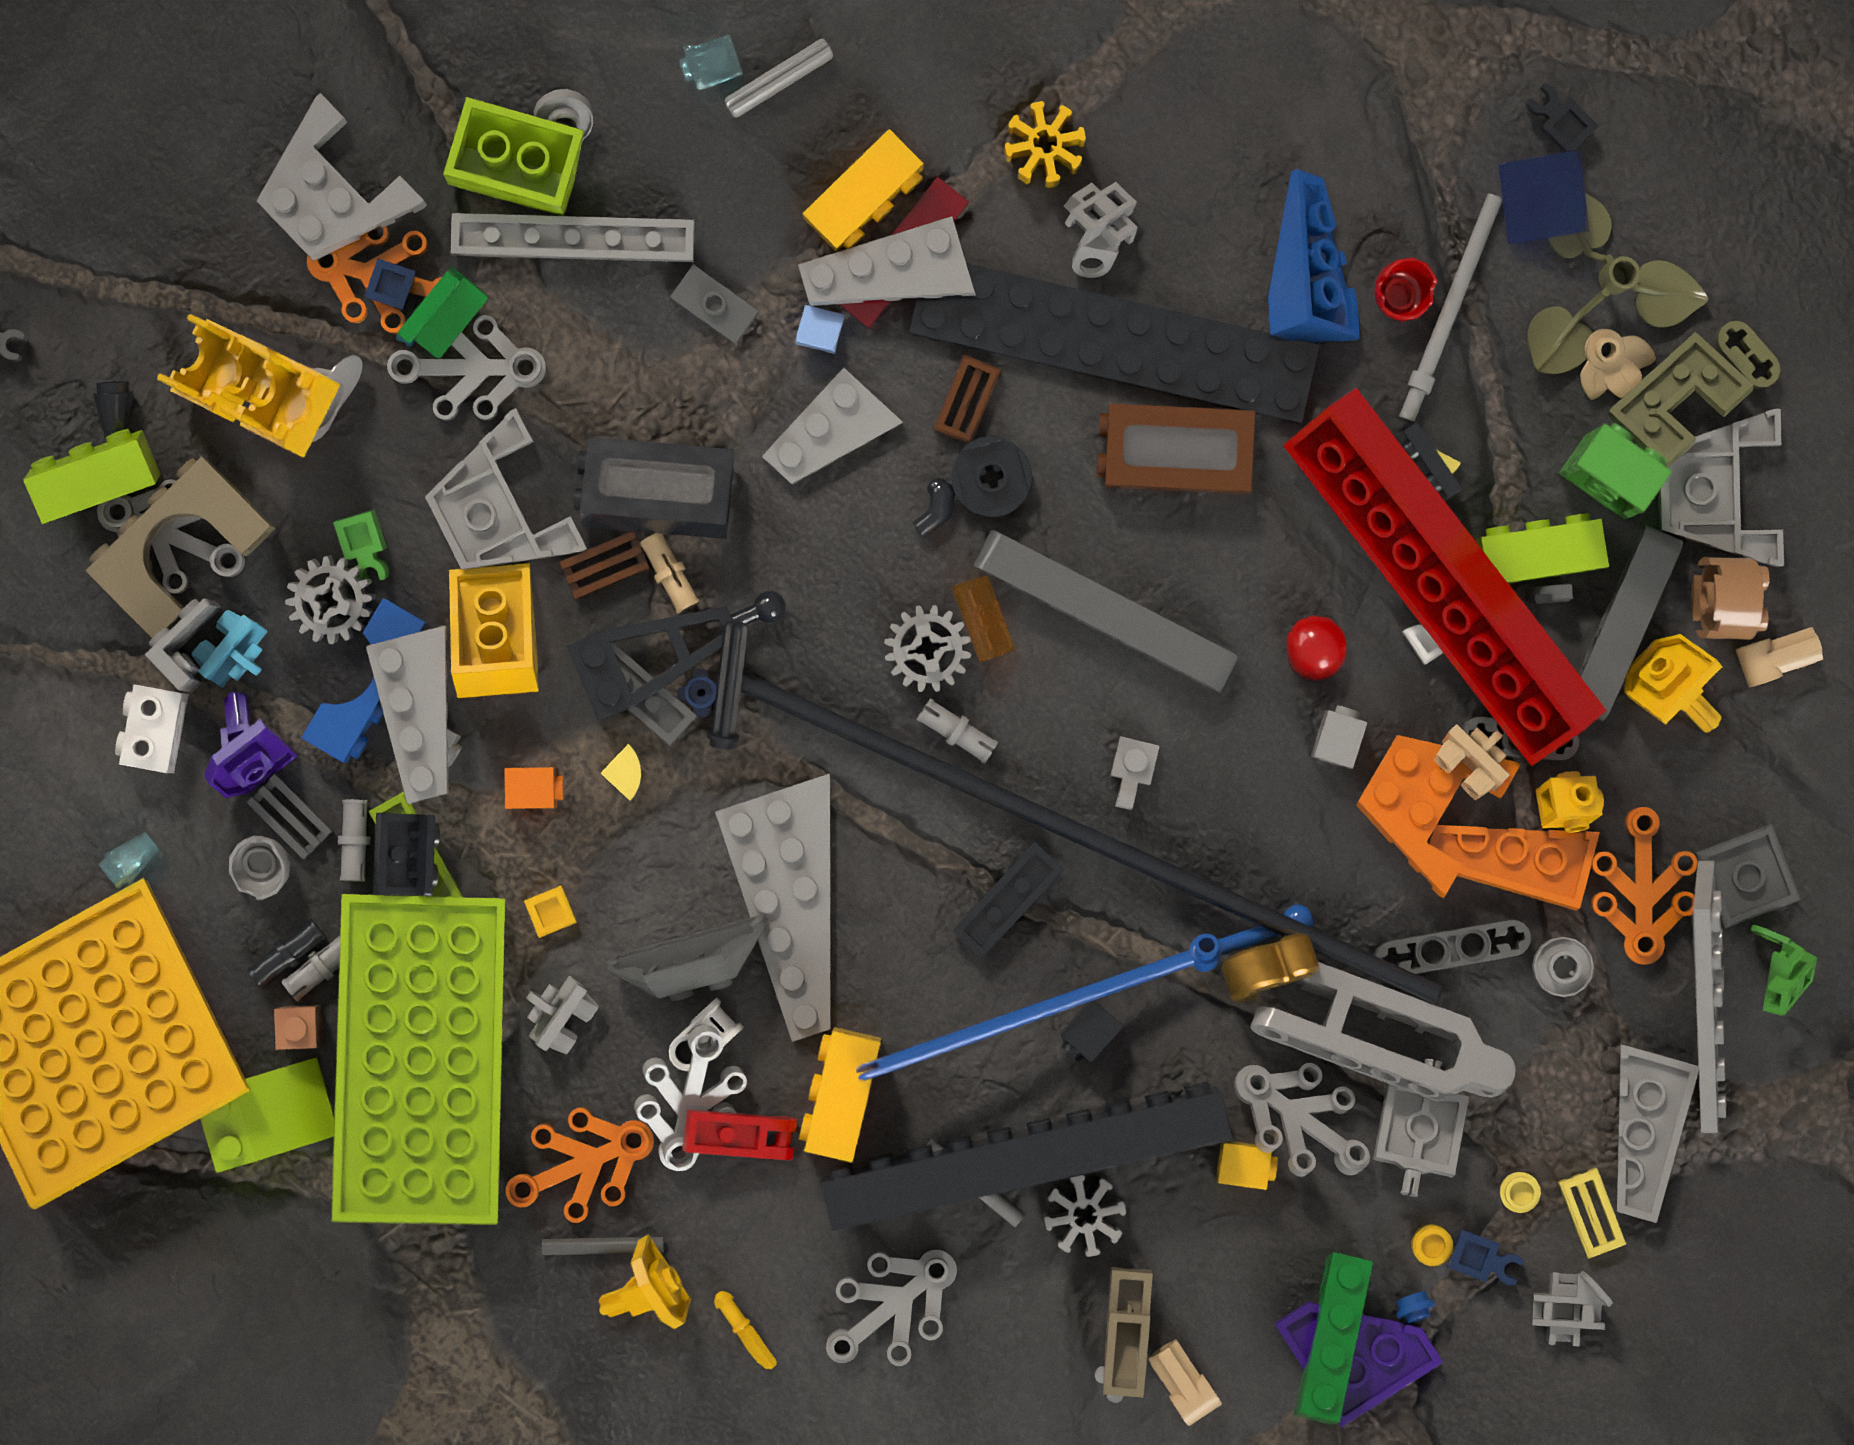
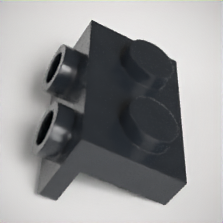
M376 813L373 894L432 896L433 888L436 887L438 882V867L434 864V847L438 846L440 840V828L435 823V815Z

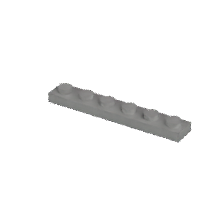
M452 213L451 254L452 256L694 262L695 221Z

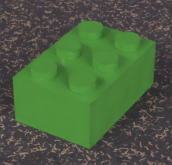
M1613 423L1611 427L1603 424L1587 433L1558 474L1625 520L1646 510L1672 473V470L1665 466L1667 460L1661 454L1649 447L1643 451L1631 442L1634 438L1631 433Z

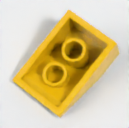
M530 563L449 570L451 674L457 697L467 698L539 692Z

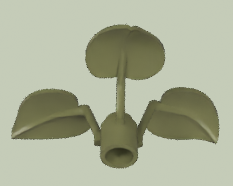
M1569 183L1564 184L1557 191L1549 205L1545 224L1547 239L1556 253L1566 259H1572L1584 251L1588 258L1602 262L1605 266L1599 273V283L1602 290L1579 310L1574 317L1565 308L1554 306L1543 309L1532 319L1528 328L1527 340L1533 366L1538 372L1543 374H1560L1576 368L1586 360L1585 344L1593 332L1588 326L1579 322L1609 294H1621L1630 288L1638 292L1635 298V308L1638 315L1649 325L1658 328L1671 327L1682 322L1695 310L1708 302V296L1698 282L1673 263L1654 260L1645 263L1639 268L1632 258L1623 256L1614 260L1610 254L1605 256L1592 251V249L1603 246L1610 236L1612 223L1608 211L1594 197L1579 191Z

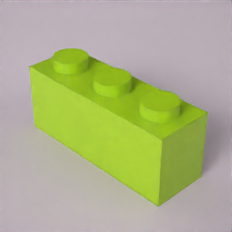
M124 429L106 437L107 442L93 447L91 442L84 443L68 451L70 456L56 461L54 456H48L31 464L32 469L29 470L23 481L41 523L53 521L156 484L161 473L143 430L131 434L129 429Z
M1589 513L1565 517L1566 524L1550 526L1549 519L1525 523V531L1512 533L1510 532V525L1485 529L1486 537L1476 540L1477 544L1508 584L1609 567L1602 519L1590 520Z

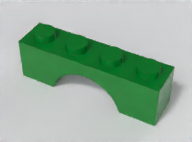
M1336 1252L1327 1256L1319 1291V1309L1314 1338L1307 1364L1301 1376L1294 1416L1332 1425L1340 1422L1373 1261Z

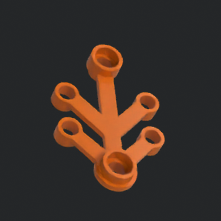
M386 226L383 228L384 233L379 240L371 239L369 232L360 235L359 240L329 253L334 258L331 267L323 268L320 265V258L313 261L309 256H307V267L316 279L330 282L342 303L343 316L351 323H360L366 318L368 309L362 300L355 297L345 275L361 279L367 290L377 258L397 265L411 256L418 257L427 251L428 241L421 232H408L404 236L402 243L366 263L350 259L370 245L381 246L385 244L389 238V229ZM413 237L422 239V247L417 251H412L408 247V242ZM416 278L411 293L426 297L441 278H437L433 282ZM373 301L381 314L382 327L388 333L397 334L406 322L405 315L396 308ZM354 303H358L362 307L361 314L356 318L348 315V308ZM392 314L399 315L401 319L400 325L396 328H389L386 323L387 318Z
M1637 807L1632 809L1625 818V828L1629 835L1635 838V883L1617 866L1616 858L1609 852L1596 853L1591 865V869L1595 874L1604 876L1635 906V923L1617 908L1616 898L1608 892L1595 894L1591 900V908L1595 914L1604 916L1625 937L1623 947L1628 958L1635 963L1646 965L1657 961L1663 954L1665 947L1663 937L1683 916L1693 914L1695 895L1690 892H1679L1674 895L1671 902L1672 906L1653 924L1652 907L1683 875L1687 876L1694 873L1697 869L1698 861L1693 853L1680 851L1672 857L1671 865L1652 883V836L1657 833L1660 821L1658 815L1652 809ZM1642 815L1650 819V827L1646 831L1640 830L1637 826V820ZM1684 855L1691 860V866L1687 871H1682L1678 867V860ZM1601 856L1609 858L1611 863L1610 868L1604 872L1600 871L1597 867V860ZM1603 896L1609 898L1611 902L1610 909L1606 912H1601L1597 907V901ZM1687 896L1692 904L1689 910L1683 912L1678 907V901L1681 897ZM1642 937H1648L1651 940L1652 945L1647 952H1642L1638 948V941Z
M578 1107L574 1109L568 1117V1124L572 1130L576 1132L588 1130L611 1140V1142L598 1148L556 1133L555 1129L549 1124L536 1126L531 1133V1140L537 1148H551L575 1158L533 1177L529 1174L515 1175L506 1185L505 1193L508 1201L516 1207H527L537 1199L540 1191L582 1173L572 1199L564 1207V1215L567 1220L573 1223L582 1222L588 1216V1201L603 1163L619 1156L611 1181L606 1183L601 1190V1198L606 1205L618 1206L625 1199V1184L634 1161L645 1158L651 1152L654 1145L653 1132L644 1122L630 1120L618 1126L594 1117L587 1108ZM582 1112L588 1117V1124L585 1127H578L574 1124L573 1117L576 1113ZM547 1129L551 1133L549 1143L542 1144L537 1140L536 1134L538 1130ZM628 1134H639L642 1140L641 1145L636 1148L630 1147L626 1141ZM525 1182L530 1186L531 1192L529 1196L521 1197L517 1194L516 1186L518 1183ZM611 1186L619 1188L621 1192L620 1199L617 1201L609 1200L606 1196L607 1188ZM572 1203H579L583 1206L584 1214L581 1217L576 1218L570 1214L569 1207Z

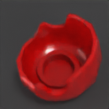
M1413 257L1395 260L1385 266L1377 276L1374 286L1375 303L1386 317L1402 322L1418 319L1434 303L1433 295L1434 287L1437 284V277L1426 262Z
M1312 615L1299 620L1288 633L1286 640L1288 664L1293 671L1307 680L1322 681L1334 676L1343 665L1347 654V640L1343 629L1329 617Z

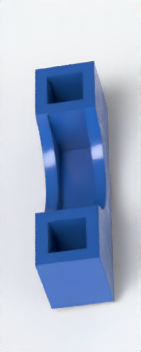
M383 598L363 634L370 644L373 645L425 631L430 624ZM374 677L366 691L350 702L343 704L321 703L301 738L343 763H349L352 757L358 760L369 742L365 734L372 722L378 725L384 717Z

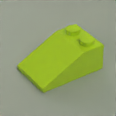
M318 1057L245 1078L251 1089L250 1091L200 1118L216 1173L334 1137L335 1115Z

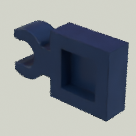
M1460 1228L1446 1267L1487 1282L1489 1273L1492 1271L1503 1283L1516 1285L1517 1280L1507 1276L1504 1268L1509 1262L1523 1265L1524 1260L1514 1253L1497 1255L1500 1243Z

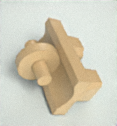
M1456 724L1442 740L1443 745L1433 759L1434 762L1448 773L1461 761L1469 767L1473 773L1461 786L1474 800L1488 793L1491 789L1495 792L1509 777V774L1499 765L1507 755L1495 745L1503 737L1498 730L1488 738L1478 727L1468 735Z

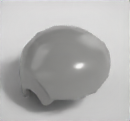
M254 835L239 842L230 854L229 874L238 891L256 897V900H263L277 894L289 878L291 862L287 851L277 841L268 837Z

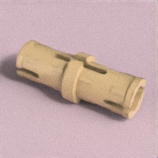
M655 533L639 544L644 549L657 573L654 576L657 584L662 583L676 608L677 614H681L699 604L700 600L696 597L683 573L686 569L682 561L677 562L663 536L664 534Z

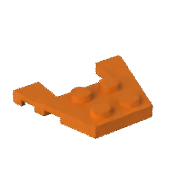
M1397 735L1356 806L1390 843L1393 842L1409 859L1408 863L1417 873L1420 872L1431 883L1434 892L1444 898L1462 868L1463 863L1428 844L1427 841L1463 778L1467 779L1473 771L1461 761L1448 773L1433 760L1442 745ZM1503 759L1499 763L1509 774V777L1495 792L1492 789L1489 792L1500 799L1521 765L1515 761Z

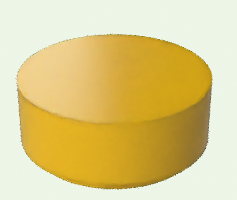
M1429 1224L1422 1226L1414 1233L1411 1248L1414 1256L1421 1263L1428 1266H1438L1450 1258L1453 1251V1241L1450 1234L1444 1228Z

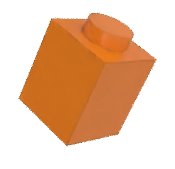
M505 768V809L557 808V800H564V776H557V768Z

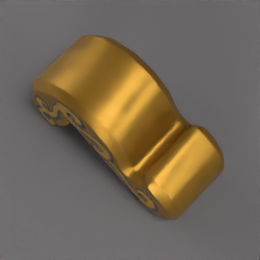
M1304 933L1283 937L1276 943L1261 945L1238 952L1228 957L1221 968L1231 999L1242 1003L1257 1000L1258 992L1314 975L1319 969V964L1310 937Z

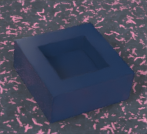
M377 258L364 297L405 311L418 273Z

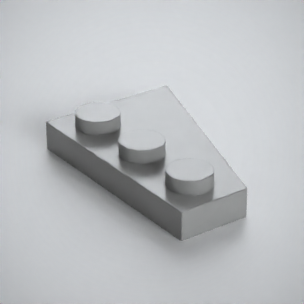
M843 368L764 453L762 458L793 485L833 463L838 458L862 447L887 431L900 426L903 422Z

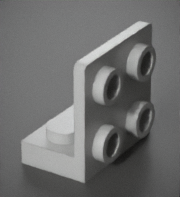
M206 598L201 602H198L196 599L192 600L178 614L182 619L171 630L167 627L163 628L148 643L152 648L145 656L180 691L192 693L203 683L197 675L200 667L185 652L181 654L178 650L222 609L217 602Z

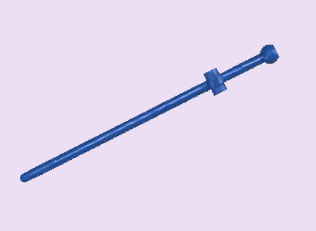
M1301 904L1292 905L1283 914L1313 927V918L1309 909ZM1256 926L1219 940L1211 934H1202L1192 941L1190 950L864 1063L856 1069V1073H863L858 1076V1079L862 1081L872 1079L1191 966L1201 972L1210 971L1218 965L1222 955L1279 935L1261 926Z

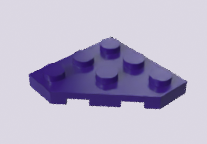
M1309 1301L1274 1323L1303 1369H1305L1310 1354L1319 1309L1318 1303ZM1362 1313L1341 1419L1338 1423L1341 1428L1443 1363L1420 1326Z

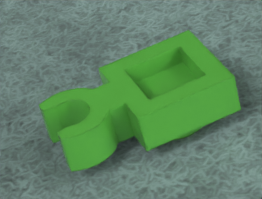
M375 509L333 522L344 557L348 558V560L357 558L358 566L362 567L361 573L358 575L360 580L369 579L367 575L368 567H373L377 570L380 580L389 577L388 565L377 555V552L386 549L387 546Z

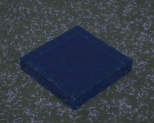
M1575 150L1498 164L1508 244L1513 245L1590 232L1580 151Z

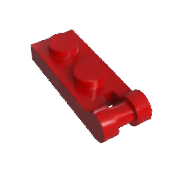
M687 1109L682 1150L688 1153L793 1160L794 1147L790 1145L792 1132H796L798 1119L788 1116H763ZM768 1131H776L775 1144H766Z

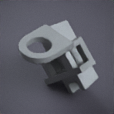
M1114 182L1102 191L1093 183H1090L1073 194L1064 205L1070 212L1065 224L1070 227L1077 223L1085 231L1072 259V268L1079 276L1095 278L1106 274L1111 269L1119 253L1121 241L1125 240L1128 244L1134 241L1138 227L1127 216L1132 214L1137 202L1117 182ZM1117 197L1123 204L1118 206L1112 199ZM1094 210L1101 218L1098 220L1090 211ZM1088 258H1097L1103 262L1097 268H1085L1080 264Z
M1582 1271L1579 1274L1553 1272L1550 1273L1549 1294L1534 1293L1532 1325L1547 1326L1546 1340L1549 1345H1555L1556 1341L1571 1342L1573 1346H1579L1580 1328L1605 1330V1323L1601 1322L1602 1305L1610 1307L1613 1302L1586 1272ZM1543 1302H1544L1543 1317H1542V1305H1543ZM1581 1304H1582V1315H1581V1320H1580V1310H1581Z

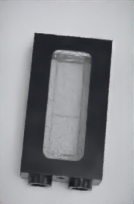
M588 437L587 451L580 450L578 475H584L583 488H575L573 511L580 513L582 527L727 539L734 473V449Z

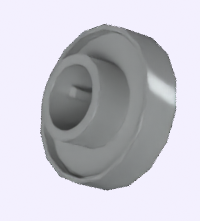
M569 89L554 90L545 94L537 102L533 111L535 117L584 130L583 140L590 134L593 127L592 107L587 98L579 92Z
M1558 937L1548 940L1539 947L1534 955L1532 969L1534 978L1542 989L1552 995L1566 997L1576 995L1586 988L1592 979L1594 966L1592 956L1586 946L1575 939Z

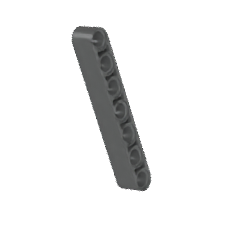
M990 531L973 564V567L1218 693H1221L1239 658L1227 649L996 531Z

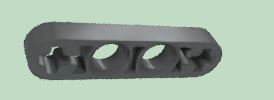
M1502 920L1390 940L1378 946L1374 956L1381 959L1386 957L1388 949L1394 947L1395 953H1409L1407 944L1414 943L1413 955L1418 967L1411 968L1412 960L1400 961L1397 963V966L1418 974L1518 956L1529 948L1531 933L1529 928L1520 921ZM1510 926L1513 927L1514 932L1522 933V940L1516 941L1515 949H1511L1507 943L1494 944L1497 953L1490 954L1491 940L1486 932L1488 929H1493V937L1505 936L1508 932L1507 927ZM1470 933L1478 934L1483 941L1482 951L1474 957L1465 955L1461 949L1463 937ZM1430 940L1438 941L1443 947L1442 959L1434 964L1427 963L1421 955L1423 945Z

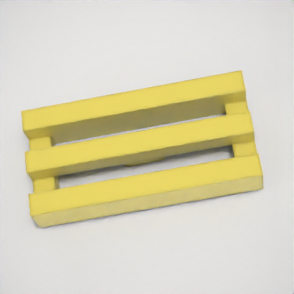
M1592 1168L1582 1174L1579 1173L1567 1180L1558 1181L1586 1258L1589 1259L1626 1245L1597 1168ZM1591 1180L1614 1240L1609 1242L1606 1240L1585 1185L1587 1181ZM1576 1186L1599 1244L1596 1247H1593L1570 1189L1571 1187Z

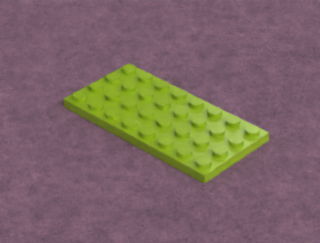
M342 894L332 1222L498 1224L505 899Z

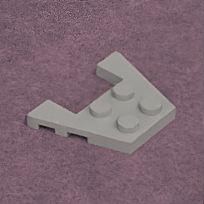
M321 93L314 99L257 199L259 205L313 261L359 240L360 235L380 226L384 228L395 223L396 218L411 211L416 213L427 206L425 201L401 176L395 179L371 203H367L318 152V149L348 122Z
M516 408L511 410L479 442V445L425 496L462 570L581 553L588 550L571 516L533 535L497 464V460L534 442Z
M1773 409L1695 437V444L1669 467L1672 473L1658 491L1660 531L1744 558H1753L1757 562L1773 567L1784 566L1783 530H1741L1739 447L1781 445V409Z

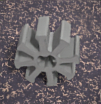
M1083 1174L1069 1177L1071 1182L1074 1183L1076 1197L1072 1200L1061 1193L1056 1185L1052 1186L1047 1194L1049 1201H1056L1065 1207L1067 1212L1052 1215L1044 1213L1046 1229L1050 1231L1054 1226L1070 1223L1062 1239H1057L1058 1247L1069 1253L1071 1251V1244L1079 1232H1081L1085 1236L1087 1247H1085L1084 1251L1086 1256L1099 1255L1100 1251L1098 1246L1095 1245L1093 1231L1096 1229L1109 1236L1113 1243H1116L1122 1235L1118 1226L1114 1228L1102 1220V1217L1118 1213L1125 1215L1124 1202L1121 1198H1117L1116 1202L1098 1204L1106 1191L1112 1189L1111 1182L1103 1176L1098 1177L1099 1182L1090 1196L1085 1195L1082 1181H1084L1085 1177ZM1088 1204L1094 1207V1209H1091V1213L1095 1217L1091 1222L1086 1219L1081 1224L1075 1221V1219H1078L1077 1213H1074L1077 1207L1084 1209Z

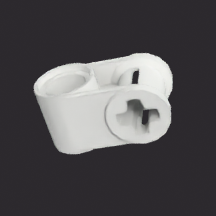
M718 998L700 1012L690 1022L691 1024L671 1043L669 1058L678 1069L689 1070L690 1064H685L678 1060L676 1047L680 1042L688 1040L690 1032L695 1027L700 1025L713 1026L718 1031L723 1041V1046L744 1028L741 1023L735 1024L720 1007L721 1001ZM710 1017H713L719 1023L724 1032H721L710 1020ZM710 1036L701 1037L697 1043L707 1042Z

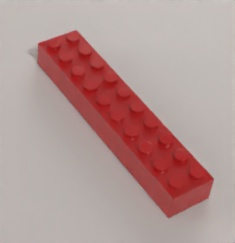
M1357 388L1329 406L1283 445L1531 766L1581 733L1607 711Z

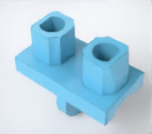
M226 610L216 625V628L226 635L218 647L204 640L192 652V657L201 667L198 672L222 688L231 677L238 681L246 670L256 676L260 673L262 669L254 660L263 649L257 644L268 632L264 627L244 614L241 617Z

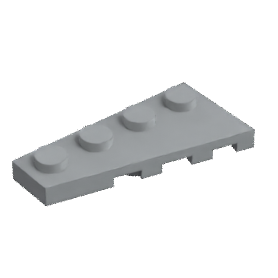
M952 216L798 264L811 306L863 303V301L868 300L896 301L901 300V298L924 297L925 299L942 298V296L949 295L976 296Z
M445 625L366 646L407 804L449 794L448 702L446 689L447 626Z
M1622 1044L1620 1056L1617 1212L1657 1223L1697 1080L1699 1066Z

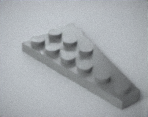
M829 773L715 812L750 917L766 914L768 922L760 934L758 942L792 1042L831 1029Z
M1698 861L1693 914L1701 1133H1718L1719 1118H1726V1094H1719L1718 1081H1725V1057H1718V1044H1724V1020H1717V1007H1723L1724 966H1722L1723 929L1720 928L1722 894L1721 891H1715V862Z

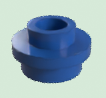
M1421 1291L1396 1301L1399 1311L1395 1314L1397 1319L1406 1318L1408 1324H1412L1430 1317L1429 1309L1435 1306V1302L1433 1299L1428 1298L1426 1291Z

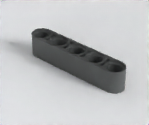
M1645 525L1638 535L1578 671V674L1607 710L1597 718L1601 721L1606 719L1615 702L1683 546L1682 540L1648 525Z

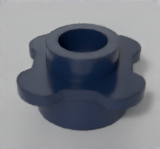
M696 669L693 671L692 679L687 685L679 687L677 691L678 699L681 702H688L694 708L697 716H708L711 712V706L715 703L717 683L708 677V672L705 669ZM699 689L705 690V695L703 697H700L697 692Z

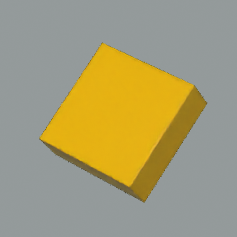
M562 885L524 900L539 938L577 923Z

